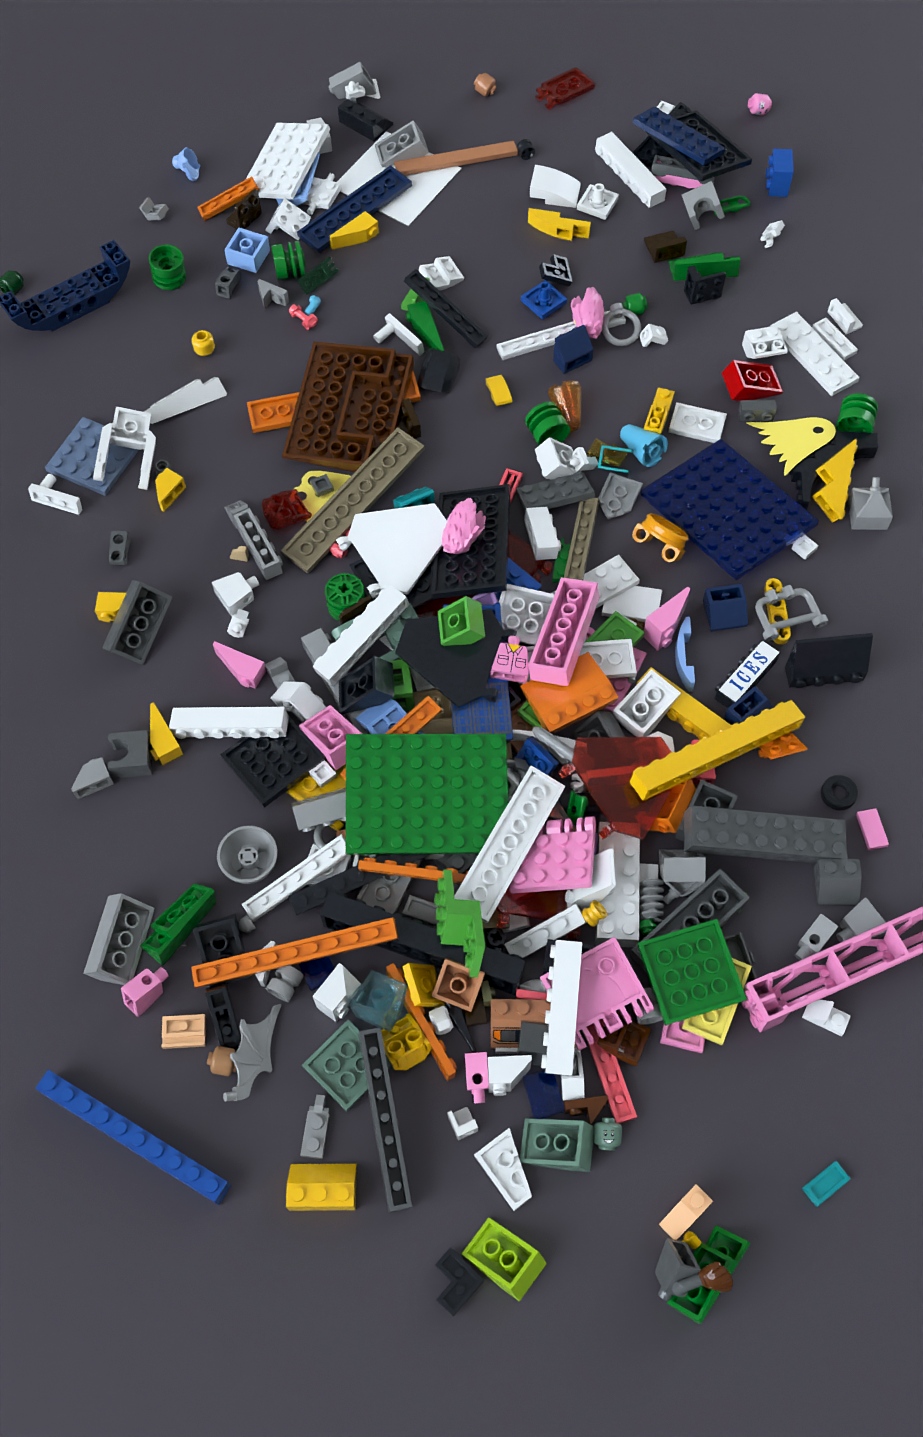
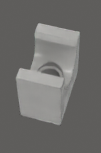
M712 181L682 194L694 230L700 228L699 217L706 211H715L719 219L725 217Z

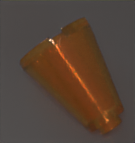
M571 380L563 381L561 386L557 387V384L550 387L548 397L551 402L556 403L562 416H564L570 426V432H573L581 426L582 387L578 381Z

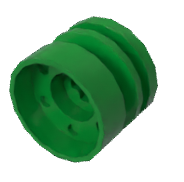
M295 241L296 249L293 250L291 242H288L287 251L284 250L282 243L271 245L277 280L288 279V271H292L294 278H297L296 270L298 269L300 270L301 277L305 276V258L299 241Z
M160 245L151 250L149 265L154 284L164 290H174L182 286L186 280V272L181 250L173 245Z
M862 393L846 396L841 404L836 424L837 431L872 433L879 408L876 400Z
M544 402L537 405L525 418V424L539 446L549 437L562 443L570 433L569 424L554 402Z
M340 573L333 576L327 582L325 596L330 615L335 620L340 621L339 615L344 609L352 607L358 600L365 598L364 586L358 577L349 573Z

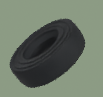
M843 775L831 776L824 782L821 788V797L824 803L834 810L850 808L858 796L856 784L850 778ZM836 786L843 787L847 792V796L844 799H837L833 796L832 789Z

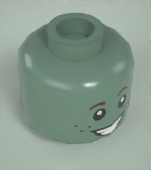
M602 1117L601 1122L594 1124L593 1143L598 1145V1149L615 1151L616 1147L621 1145L622 1126L619 1123H615V1118Z

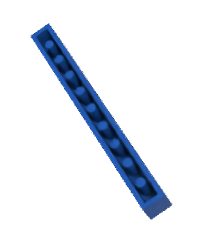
M47 1070L35 1087L36 1090L215 1204L220 1205L229 1191L231 1185L226 1180L50 1070Z

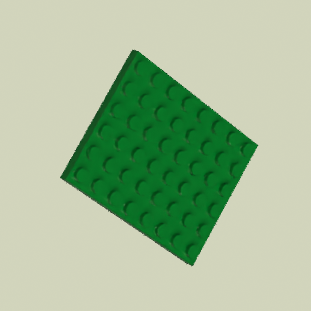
M346 734V855L480 853L508 805L506 734Z

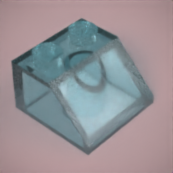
M371 970L349 1003L354 1016L390 1032L401 1016L407 984Z

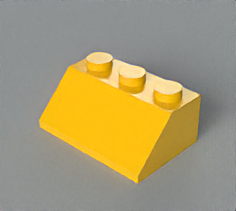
M291 1164L287 1180L286 1208L289 1211L356 1210L357 1164Z

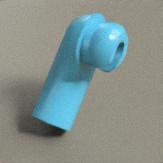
M315 295L309 298L310 304L304 311L308 316L311 313L313 314L321 303L320 298Z

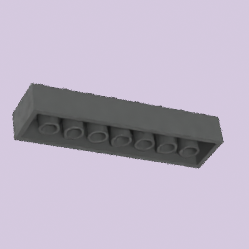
M691 806L684 812V852L816 863L818 859H848L845 820Z

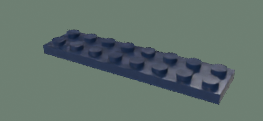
M390 165L297 231V235L317 253H320L330 246L329 236L365 211L373 215L412 187V181Z

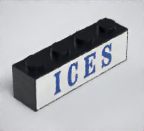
M761 640L758 645L754 644L749 650L750 654L747 657L743 656L737 669H732L726 677L727 680L724 683L721 681L715 689L717 692L715 700L729 708L761 681L778 661L781 652L764 640Z

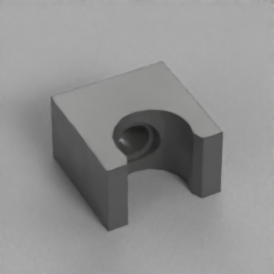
M148 730L108 733V740L114 750H128L127 755L123 759L108 762V770L113 778L152 775V754L150 752L152 746Z

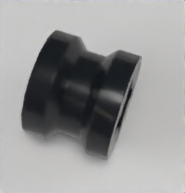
M523 139L517 144V150L523 160H528L534 156L535 149L529 139Z

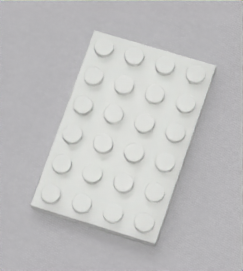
M276 123L246 178L253 177L259 188V198L294 199L330 131L328 124Z

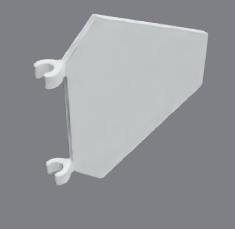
M435 503L355 514L348 536L340 537L336 541L341 551H345L350 544H353L378 581V584H371L367 587L373 599L378 597L380 591L389 584L401 593L409 594L441 549L443 530L446 527L447 520Z

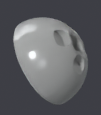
M242 826L229 832L219 844L217 850L218 865L221 871L234 882L241 884L259 882L271 873L276 864L277 845L273 837L260 827Z

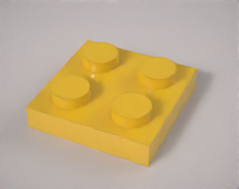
M408 963L402 966L414 1006L441 1007L445 1005L444 1001L432 997L438 980L434 965Z

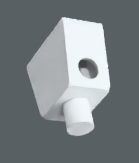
M237 572L213 581L212 585L214 592L232 617L233 614H237L238 608L242 610L254 600L252 589L259 586V582L255 576L245 580L241 573Z

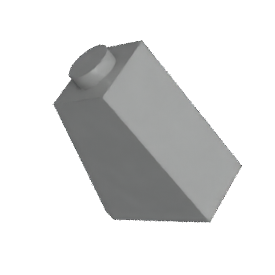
M361 62L329 78V90L338 99L346 98L345 86H348L351 81L358 82L359 85L365 88V96L376 94L375 83Z

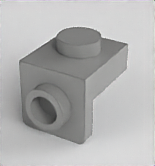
M146 198L140 206V210L147 220H161L169 210L166 204L155 205L151 198Z

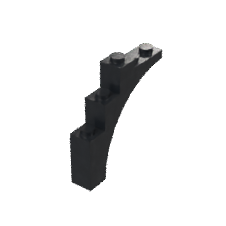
M836 431L829 445H824L809 455V458H804L792 468L788 475H791V482H796V490H798L796 504H799L800 512L807 511L810 503L811 489L820 478L815 470L855 439L857 440V450L853 460L874 458L878 450L877 433Z

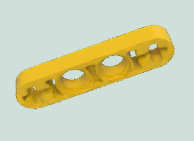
M771 578L767 580L764 593L773 589L770 587L771 585L776 588V593L782 592V583L778 579ZM785 599L779 600L781 605L778 607L769 603L766 604L770 624L776 622L774 620L775 616H780L783 620L788 619ZM790 626L782 628L781 632L784 638H781V635H779L773 641L779 645L786 644L791 636Z

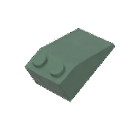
M525 1118L520 1163L568 1171L590 1172L594 1126L585 1121Z

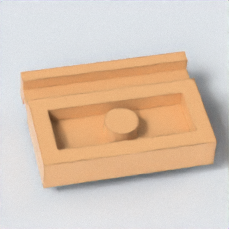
M205 1014L162 1017L163 1049L206 1046Z

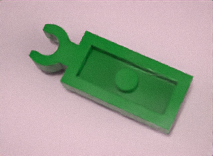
M561 538V550L558 551L557 559H555L552 579L554 583H559L561 577L564 578L571 543L568 545L564 544V538Z

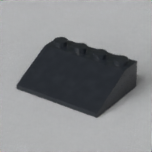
M866 633L796 640L785 666L789 688H803L811 685L819 687L824 684L833 683L834 685H839L843 682L859 683L864 681L869 669L873 634Z

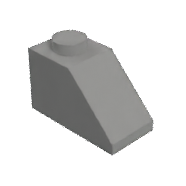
M102 757L92 759L82 766L71 788L77 800L114 784Z

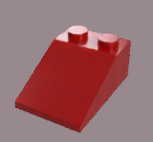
M733 360L721 373L730 397L734 401L756 400L783 393L772 365Z

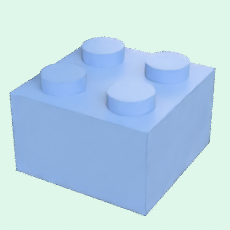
M238 228L224 250L227 264L257 273L270 252L268 236Z

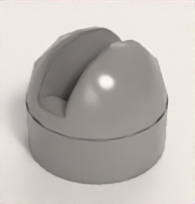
M248 915L239 921V929L242 932L248 933L256 928Z

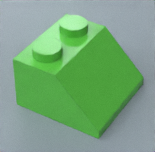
M465 596L438 611L441 645H467L485 637L481 603Z

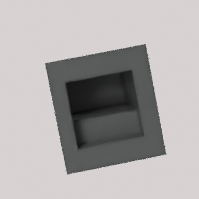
M226 267L215 281L216 294L230 299L233 289L240 282L241 271Z
M111 531L109 562L111 565L127 564V553L129 546H131V538L127 531Z

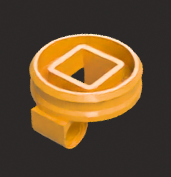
M647 514V518L642 523H638L634 528L632 534L634 540L637 542H649L655 536L666 543L662 550V558L666 562L679 561L686 552L684 547L686 541L689 540L687 533L659 515ZM643 529L646 532V536L644 539L640 535ZM671 549L675 551L673 559L669 555Z

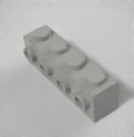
M250 508L234 514L236 528L265 580L282 574L281 566L283 562L280 556L275 554L276 550L272 542L267 540V533L264 528L261 529L258 517L253 515Z

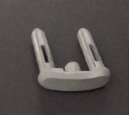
M535 726L532 729L536 738L567 758L568 762L580 774H586V771L594 770L595 762L587 754H580L543 727Z

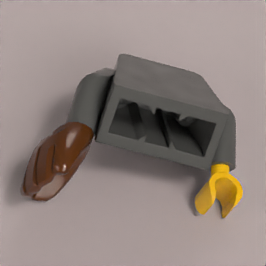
M686 1232L682 1241L680 1239L678 1241L666 1239L655 1269V1274L661 1285L658 1292L661 1299L670 1301L672 1295L685 1297L690 1290L702 1285L708 1289L720 1292H727L732 1289V1276L720 1262H713L700 1269L689 1248L690 1246L692 1249H696L701 1245V1240L693 1232Z

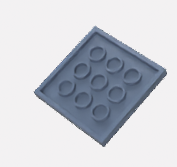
M82 417L45 468L47 472L106 496L139 450L111 443L103 482L93 480L101 432L104 425Z

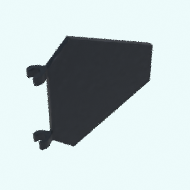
M491 609L482 610L485 637L467 645H441L438 616L407 619L395 654L458 708L481 697L490 702H496L499 690L495 688L486 689L485 687L500 640L504 639L508 642V637L516 636L517 631L512 629L503 630Z

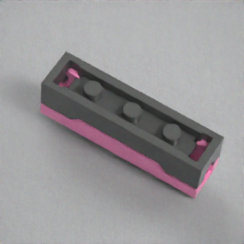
M659 155L654 157L651 173L662 183L684 186L686 188H697L710 181L714 183L715 177L699 181L675 158Z

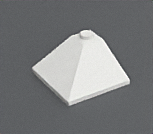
M507 584V591H502L499 600L503 630L517 631L516 636L520 638V643L536 646L555 594Z

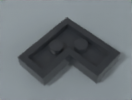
M553 254L550 258L551 264L543 262L540 264L539 270L542 279L566 286L572 284L573 281L566 257Z
M449 1248L435 1264V1267L451 1283L436 1301L454 1317L482 1284L484 1279L452 1248Z

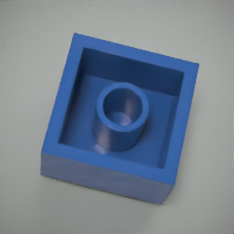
M773 149L772 155H769L768 159L769 168H766L765 178H768L766 180L768 196L787 197L794 173L792 149Z

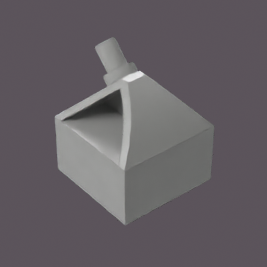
M873 477L870 488H852L848 498L851 530L888 529L893 518L889 488L879 487L880 477Z
M659 849V874L670 887V892L664 897L666 904H669L674 898L684 897L692 893L705 883L706 857L703 853L684 852V849Z

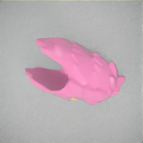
M594 287L586 289L583 301L580 296L572 299L571 309L573 322L576 327L584 324L589 338L597 339V336L602 331L604 307L601 295Z
M471 498L459 502L447 519L442 535V546L445 552L453 554L466 553L485 527L486 516H483L482 511L476 514V503H473Z

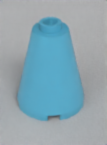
M631 424L624 426L620 431L621 440L632 450V453L644 466L652 467L662 459L660 457L662 452L667 450V438L661 434L644 430Z

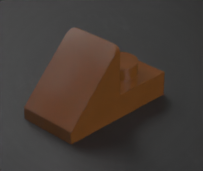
M608 1095L564 1101V1113H570V1116H580L586 1111L588 1123L592 1125L607 1104Z

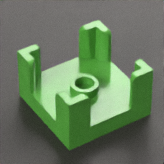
M402 659L388 661L393 663V670L401 669V673L394 674L393 676L394 697L391 699L405 698V702L398 704L404 711L412 710L414 708L409 665Z

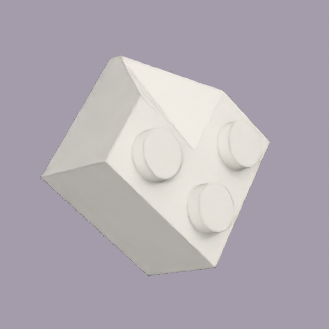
M339 963L313 995V999L320 1011L337 1022L339 1018L343 1019L347 1015L348 1007L351 1003L357 1002L361 997L362 986Z

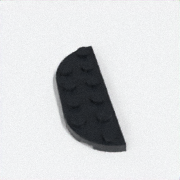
M680 102L669 115L674 118L689 113L691 110ZM649 135L632 152L642 164H653L655 155L672 156Z

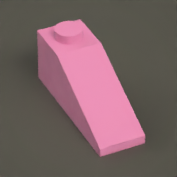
M214 641L215 653L240 684L256 689L266 672L264 662Z

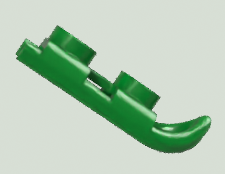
M742 195L719 200L724 214L729 211L738 212L744 207H751L749 199ZM738 199H742L746 203L739 204ZM728 202L729 205L723 206V203Z
M571 790L567 815L576 826L578 818L584 819L583 814L588 806V799L586 796L575 794V790ZM573 806L576 807V812H575V813L572 812V807H573Z

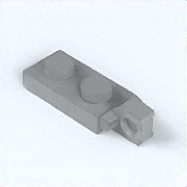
M316 1095L315 1106L309 1107L301 1157L323 1159L330 1118L329 1108H325V1095Z

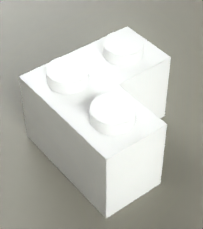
M284 681L271 697L278 707H285L286 711L293 712L302 723L326 708L323 700L319 696L314 695L311 687L305 682Z

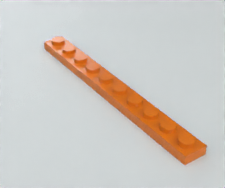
M392 917L192 966L194 987L199 988L399 939L395 919Z

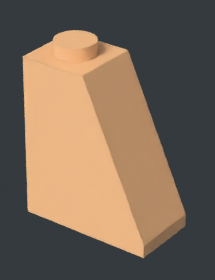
M695 1184L659 1225L673 1240H677L713 1200Z

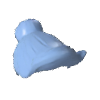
M185 147L178 155L173 157L172 164L176 169L184 171L189 180L196 181L199 178L200 164L197 162L195 153Z

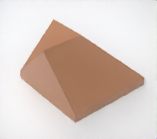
M445 958L432 997L471 1012L485 972L479 971L478 977H469V969L465 968L464 964Z

